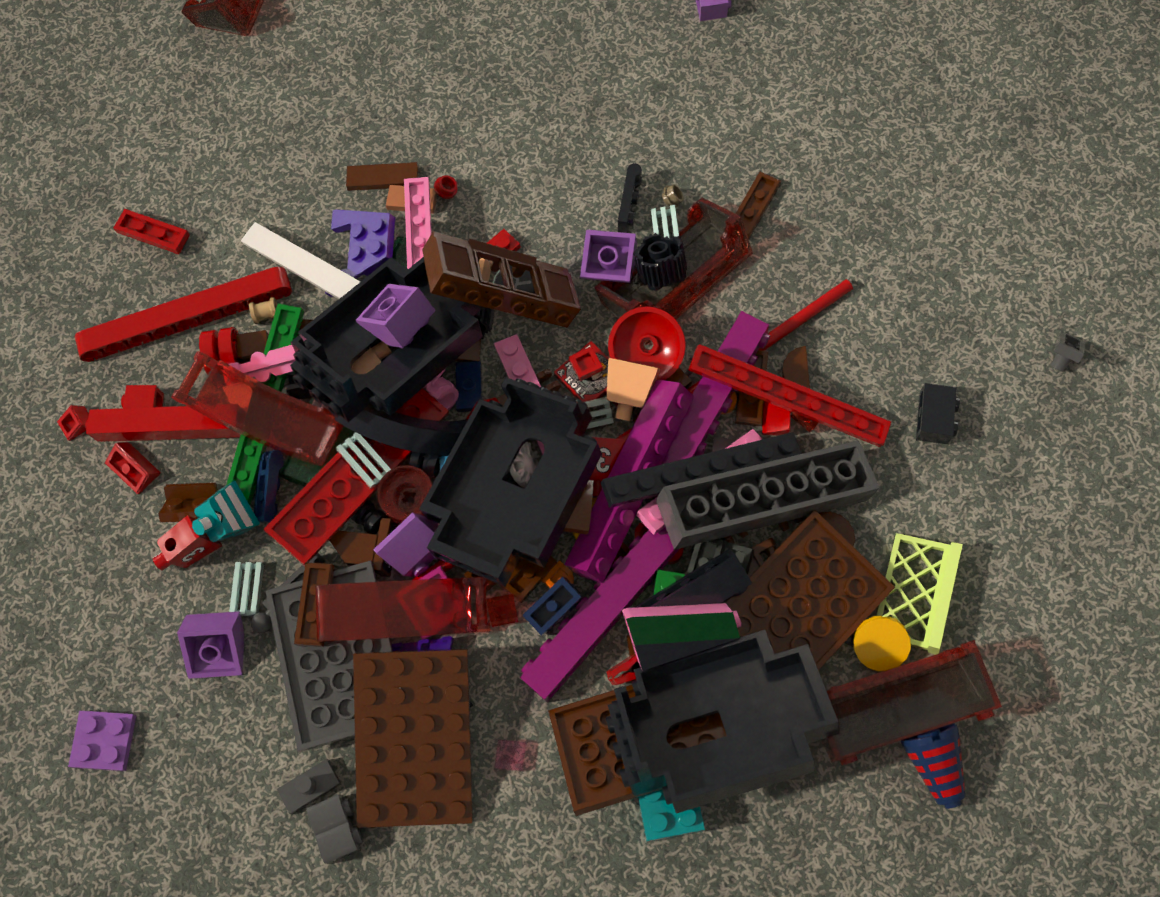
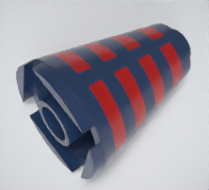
M946 723L925 728L927 731L919 734L918 731H915L900 739L902 747L936 803L944 805L945 809L960 806L962 804L961 800L966 797L957 724Z

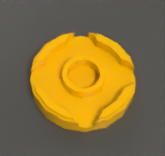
M873 616L864 620L856 629L853 642L854 651L859 661L867 668L876 671H890L899 667L907 659L911 650L910 637L905 626L897 619Z

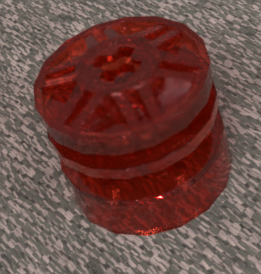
M411 465L398 466L389 470L382 477L378 486L377 499L381 509L399 526L411 513L424 516L419 508L433 483L429 476L417 467ZM410 496H412L415 501V503L412 505L408 502V498Z

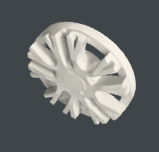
M530 442L523 444L510 468L512 477L523 488H526L539 463L537 458L540 457L537 455V451H532Z

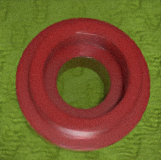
M444 175L436 179L434 190L440 197L451 199L457 193V182L453 177Z

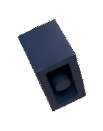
M561 577L523 614V617L541 636L546 635L579 604L584 596L566 577Z

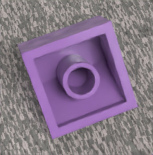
M586 230L580 278L630 283L635 268L633 252L637 249L636 234Z
M388 284L361 313L356 322L387 345L404 348V346L411 343L417 331L429 322L431 315L436 310L418 287Z
M411 513L373 550L403 576L418 577L428 569L427 565L434 558L438 559L427 549V546L439 525L428 520L423 515Z
M240 611L186 615L177 634L188 679L242 675L244 629Z

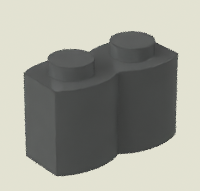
M338 794L306 808L324 864H331L361 851L360 843L363 842V836L360 829L352 824L350 816L354 815V810L348 798L344 799L342 795Z

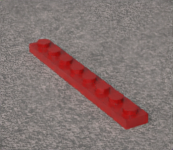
M701 344L696 347L688 369L691 372L875 446H884L891 421Z

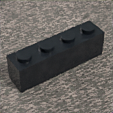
M728 549L638 604L635 608L719 604L731 596L741 595L753 583L737 556L731 549Z

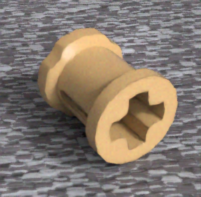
M274 297L270 298L269 301L258 304L254 302L249 303L250 314L254 324H259L261 320L274 318L277 308V302Z

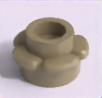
M676 184L664 187L662 198L665 204L668 206L675 205V208H677L679 203L684 200L681 189Z

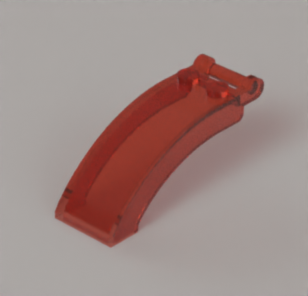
M196 352L193 357L194 363L181 386L173 392L171 398L258 443L297 459L323 466L343 428L342 424L334 420L335 416L328 409L284 394L221 360L217 361L202 352ZM204 366H207L211 371L195 398L189 396L188 394Z
M482 577L315 585L317 642L490 632V623H487L486 600L488 580ZM470 586H475L477 624H472Z

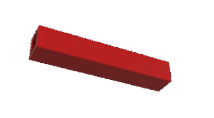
M238 404L89 410L85 428L86 434L97 442L240 437L247 413Z

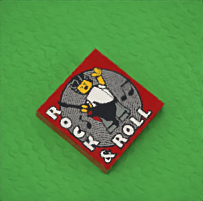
M592 341L578 352L592 346L603 366L602 372L580 382L569 359L553 372L554 376L577 399L583 402L602 398L605 395L604 389L607 387L609 358Z

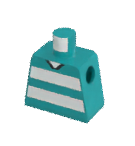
M233 481L194 509L198 519L193 521L192 528L196 534L203 535L206 533L210 541L217 542L242 535L260 523L236 481Z

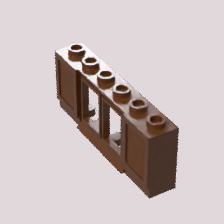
M435 231L432 232L422 249L431 294L568 328L581 310L574 283L567 268L538 261L537 257L473 239L467 241ZM481 258L490 260L491 271L497 272L500 270L504 286L482 279L479 266ZM525 270L529 271L535 294L515 289L512 274L513 277L519 278Z

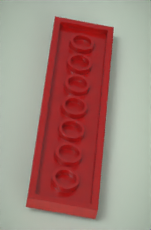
M423 388L396 411L403 415L443 421L449 414V410L435 398L431 397ZM361 435L392 470L391 474L370 489L338 452L264 528V531L305 566V563L310 562L413 451L386 445ZM356 441L354 444L361 450V452L368 458V460L375 466V468L380 473H382L383 470L376 464V462ZM347 448L346 451L372 480L376 477L351 448Z

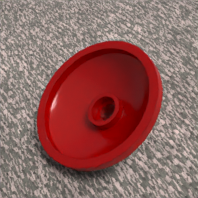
M639 307L623 314L612 327L608 340L610 358L659 368L660 372L657 380H666L676 372L683 361L686 350L684 332L678 321L668 312L656 307ZM646 340H651L653 342L652 349H647L645 347Z

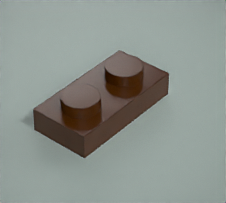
M550 556L545 568L523 559L514 569L506 587L503 588L520 603H523L542 582V579L557 564V561Z

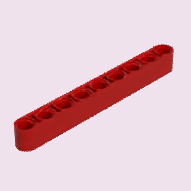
M272 267L81 330L75 334L79 358L81 361L91 362L94 361V358L97 360L116 354L118 350L122 352L140 346L142 342L146 344L164 338L166 334L170 336L188 330L189 327L194 328L212 322V319L215 321L236 314V311L239 313L248 310L249 303L251 302L258 304L269 301L272 297L276 300L283 298V295L287 297L292 293L287 271L284 267Z

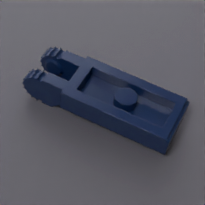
M281 450L266 451L261 455L254 504V514L259 523H270L277 514L276 493L280 488V478L278 475L279 469L284 466V455Z

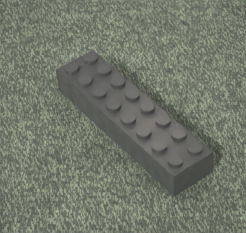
M854 441L665 486L658 495L656 502L672 546L676 550L809 516L814 510L821 513L865 502L880 487L860 442Z

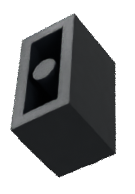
M929 383L923 385L919 393L916 440L948 444L952 437H956L958 421H954L960 405V398L956 397L957 387Z

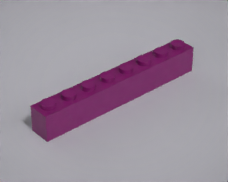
M741 311L718 352L754 366L758 359V356H756L758 349H764L771 335L768 334L769 324ZM703 376L692 394L694 398L661 465L702 455L708 445L705 443L709 434L712 436L715 434L720 425L718 418L722 412L725 414L728 412L733 402L730 398L734 391L739 392V390Z
M656 380L608 478L661 465L694 398L681 383ZM602 489L591 510L588 535L579 534L564 565L580 577L603 583L643 500L609 508Z
M666 527L655 535L648 529L642 538L637 536L629 546L630 552L625 557L620 556L611 567L613 571L607 578L605 577L603 583L597 582L593 589L596 591L589 599L584 597L576 606V614L571 619L567 617L559 625L557 630L560 632L553 640L549 638L543 643L539 649L541 654L535 661L530 659L521 670L523 673L520 677L521 680L547 703L623 616L622 610L633 605L656 578L657 570H663L679 551V549L674 550Z

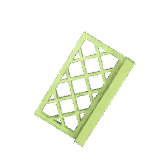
M896 533L886 579L895 586L889 595L898 591L905 603L892 610L886 601V597L879 604L877 616L888 618L892 616V618L899 621L895 614L909 607L916 619L905 625L906 630L920 623L926 632L924 642L911 639L910 637L911 646L928 650V653L939 656L963 544L951 542V545ZM900 542L912 544L917 552L904 559L898 551ZM931 549L944 551L942 560L933 565L924 555V553ZM920 556L928 568L915 575L907 563ZM896 557H898L900 560V562H898L897 564H895ZM904 566L911 577L898 584L892 574L894 570ZM938 567H940L939 575L935 570ZM931 572L936 578L937 584L926 591L918 579ZM914 581L922 593L909 600L901 588ZM935 592L932 600L929 594ZM925 597L931 605V611L920 617L912 604ZM885 607H886V609L888 610V613H886L885 615H883L884 609H885ZM929 617L928 624L926 626L923 620Z

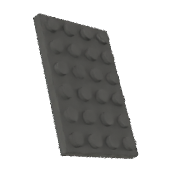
M372 561L334 571L324 647L296 646L294 644L303 580L266 590L298 752H304L355 737L353 654L393 652Z

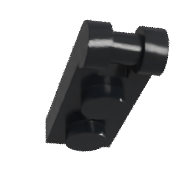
M636 163L630 164L627 168L618 216V232L628 233L629 225L633 226L635 221V211H632V207L638 204L639 190H636V188L642 183V168Z

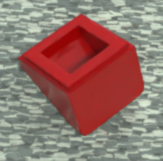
M70 405L57 421L68 441L86 431L85 423L89 412L85 406Z

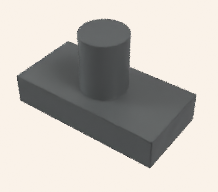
M1061 331L1056 339L1054 352L1057 354L1051 366L1058 371L1065 372L1071 360L1079 363L1085 352V341Z
M325 759L279 787L277 791L289 814L292 815L340 786L341 782L330 761Z

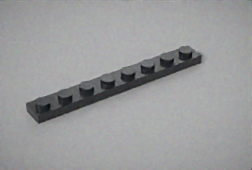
M794 432L605 478L601 481V486L608 506L612 508L658 496L665 486L800 455L802 452Z

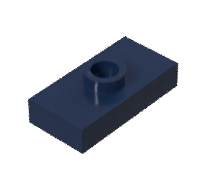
M481 361L456 362V389L459 393L456 401L457 412L471 411L477 401L482 399Z

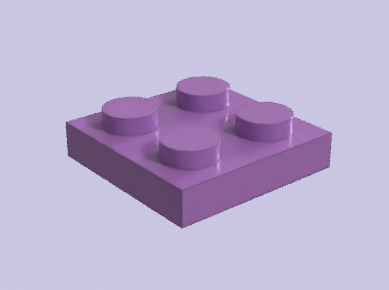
M79 711L68 767L126 771L136 715Z

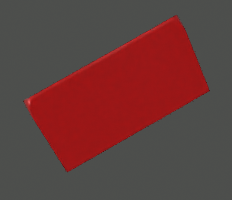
M764 401L762 435L778 436L789 433L791 411Z
M129 442L115 443L105 461V464L137 494H140L161 473Z

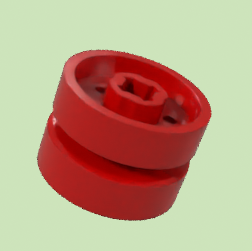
M235 327L220 329L219 333L216 330L200 333V356L204 370L209 377L223 375L221 367L223 365L236 362L239 365L242 364L237 356L236 334L239 333Z

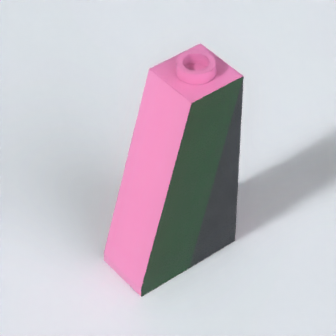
M726 603L638 607L622 610L642 671L740 638L738 628L741 627L740 618L737 611H732Z

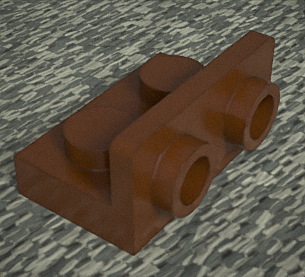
M166 484L164 487L166 502L158 513L160 523L180 522L187 515L198 519L194 509L218 491L217 484Z

